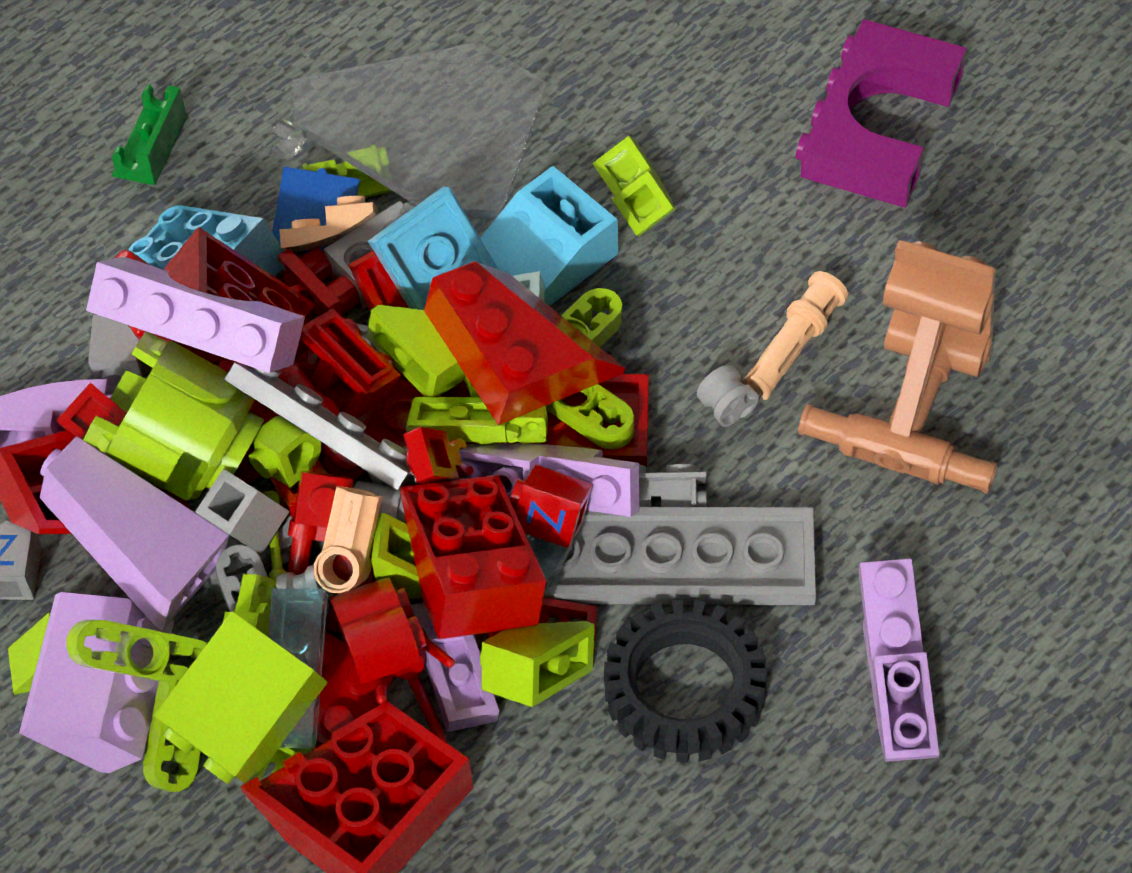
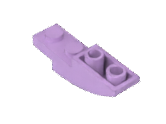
M107 379L56 382L0 396V448L66 431L56 420L90 382L110 398L112 394Z
M474 443L466 444L467 448L459 451L463 463L466 466H472L474 470L473 474L461 479L499 475L509 499L518 479L525 481L534 466L539 465L592 483L593 486L586 508L588 511L632 517L639 512V463L602 458V450L545 444L491 443L482 445Z
M912 559L860 563L858 570L864 612L863 632L877 725L885 762L938 758L939 748L927 653L923 652Z

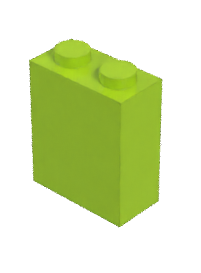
M232 611L153 716L168 726L162 735L186 754H189L195 746L209 757L203 764V767L229 785L234 777L247 783L259 776L328 682L312 668Z

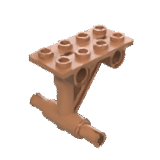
M899 240L895 248V262L887 280L883 296V306L895 309L887 329L884 349L908 356L909 358L906 363L907 369L900 395L890 421L886 422L860 413H851L849 417H845L807 404L800 419L798 434L838 445L839 451L843 452L845 456L859 458L900 473L919 477L933 484H944L946 480L988 494L996 475L998 463L957 452L956 446L952 445V442L924 434L922 431L939 386L947 381L950 371L954 370L979 378L985 363L990 361L993 341L996 269L973 256H962L960 258L939 252L936 247L925 242L909 243Z

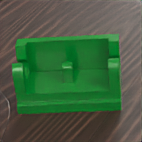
M150 84L145 86L141 95L143 109L124 149L121 146H117L112 155L114 165L113 177L156 185L187 118L180 87L168 85L165 91V101H161L154 96V89Z

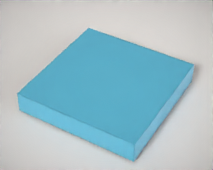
M443 186L368 240L410 309H425L432 277L474 261L493 268L497 267L449 187Z

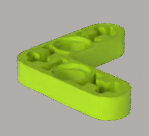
M605 288L592 289L582 295L561 316L601 347L618 331L622 324V302L614 291ZM605 309L609 310V315L603 313ZM594 310L598 314L592 319V311ZM599 384L580 391L588 397L581 405L569 406L562 400L546 405L547 411L604 449L614 450L622 448L633 438L634 414L632 409L624 401ZM597 406H599V413L596 412ZM603 420L609 424H612L618 420L620 421L621 427H617L616 425L612 424L609 427L604 428Z
M82 620L70 629L66 638V649L69 657L76 664L87 668L158 681L143 760V773L146 781L152 787L162 791L180 792L188 788L195 779L201 751L194 746L190 753L186 754L174 744L165 743L166 738L162 735L168 726L153 715L188 670L185 666L167 664L169 654L178 656L191 655L193 659H196L208 643L199 639L107 620ZM96 635V638L102 641L118 642L115 652L99 650L92 652L91 648L84 646L86 636ZM145 638L153 647V658L148 666L141 669L133 663L131 650L137 640ZM172 760V762L178 763L179 769L177 774H168L161 771L163 761Z

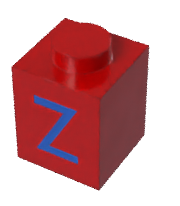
M535 465L525 481L521 479L516 481L511 493L510 502L514 510H516L515 513L525 534L569 548L582 526L593 484Z

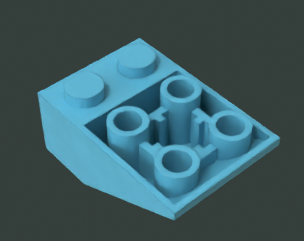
M552 166L515 194L480 239L497 265L496 269L507 272L512 276L540 271L544 282V302L551 306L618 255V220L557 168Z
M174 205L160 215L158 223L147 235L134 242L129 248V251L138 255L151 266L164 270L166 265L199 226L274 277L284 268L278 261L277 256L284 252V250L281 249L279 242L263 218L182 205Z

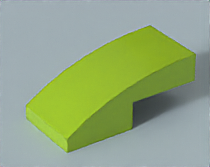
M627 136L592 163L613 193L614 197L611 199L636 236L640 237L676 210L665 186L635 138Z

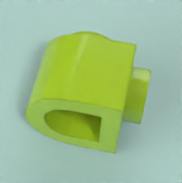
M280 415L266 422L259 429L253 440L255 451L249 455V460L261 476L267 479L273 476L291 488L300 480L301 470L310 471L316 464L321 452V441Z

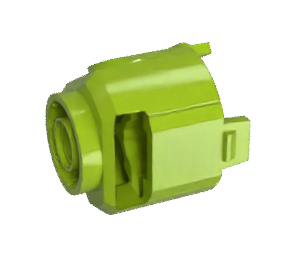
M145 331L135 346L132 355L153 368L147 379L127 370L125 371L110 397L115 404L127 413L121 425L118 427L95 416L83 441L159 488L165 489L184 500L196 499L200 497L205 487L209 489L212 487L223 469L234 475L264 419L249 411L255 401L254 398L224 380L228 372L172 340L168 342Z

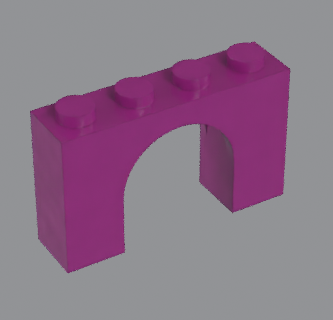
M863 19L856 35L849 34L846 38L841 55V60L843 61L841 67H833L829 75L826 93H828L826 100L819 99L815 105L811 118V126L813 128L810 134L803 133L798 142L795 158L801 160L800 177L906 208L921 174L924 147L873 133L861 126L854 119L850 111L860 101L882 93L903 94L950 107L964 74L967 48Z

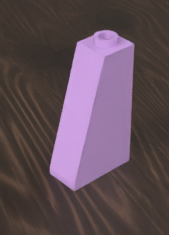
M77 436L63 451L57 448L45 460L40 474L44 476L40 499L146 617L163 631L216 570L217 559L226 548L229 534Z

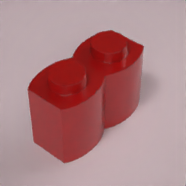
M385 577L329 597L339 629L361 684L422 663L418 648L426 646V641L418 618L413 614L404 587L394 589L390 578Z

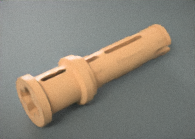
M822 271L812 274L808 280L809 288L800 300L793 301L787 308L788 320L760 356L755 366L742 380L743 385H751L759 396L762 394L763 400H767L770 397L777 383L788 371L811 337H817L825 331L828 323L827 318L835 307L842 306L848 299L846 287L835 276Z

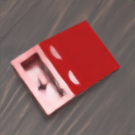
M499 475L401 487L400 495L422 598L438 639L538 625L546 579Z

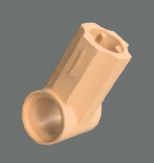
M336 487L323 550L314 563V576L317 583L324 590L330 593H343L362 585L368 579L371 572L369 556L383 496L357 488ZM338 554L346 556L351 561L353 574L349 581L338 578L333 570V561Z

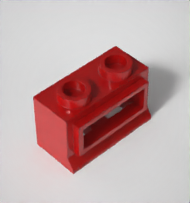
M331 309L303 325L295 359L298 354L308 348L321 358L312 374V383L318 390H325L335 384L338 377H340L355 392L345 413L356 419L387 400L401 375L395 370L393 360L386 353L377 352L361 336V331L354 321L347 318L343 319L334 309Z

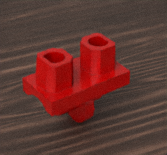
M318 247L299 257L289 248L277 255L278 261L285 267L282 281L315 303L305 319L310 321L314 314L318 317L331 309H334L343 318V314L359 303L357 289L346 276L339 277L327 286L322 283L324 279L333 273L327 256Z

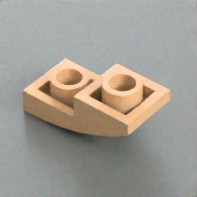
M365 196L337 198V205L325 206L327 225L320 226V219H300L291 222V229H279L281 249L285 251L289 248L294 253L332 244L378 215V208L373 202L365 203Z

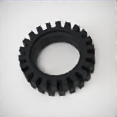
M683 599L672 600V612L664 613L661 603L650 606V618L646 619L640 611L631 617V629L624 625L620 627L616 632V644L610 642L607 650V662L604 661L605 699L608 702V712L612 721H618V731L625 738L631 734L634 737V746L641 751H644L647 745L653 747L654 757L665 760L667 752L676 753V762H688V754L698 753L699 761L711 759V750L718 748L721 755L732 750V741L734 739L742 743L749 736V726L756 727L760 719L761 708H764L767 685L766 657L763 648L758 649V637L753 630L746 634L744 633L745 622L737 615L728 622L727 609L716 605L712 615L707 614L706 601L694 600L693 611H683ZM692 644L716 653L726 662L733 675L734 687L729 698L720 708L708 715L695 719H678L654 710L643 699L638 690L637 677L643 664L653 654L663 648Z

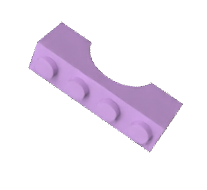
M127 257L97 262L86 311L268 373L293 365L305 316L260 301L235 300L200 292L171 279L168 275L169 271Z

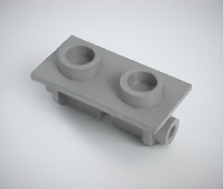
M673 464L667 465L666 472L646 473V466L639 465V507H651V497H661V507H706V491H696V484H706V472H696L695 465Z

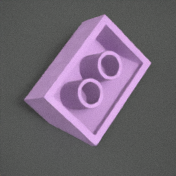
M60 592L54 598L19 733L98 772L111 773L142 759L150 728L158 681L87 668L76 664L69 657L66 649L68 633L76 623L85 619H95L171 634L174 620L162 631L146 617L131 599ZM96 635L86 636L84 646L91 648L92 652L96 650L115 652L118 642L102 641L97 639ZM145 638L137 640L131 650L133 663L141 669L148 666L153 658V647Z

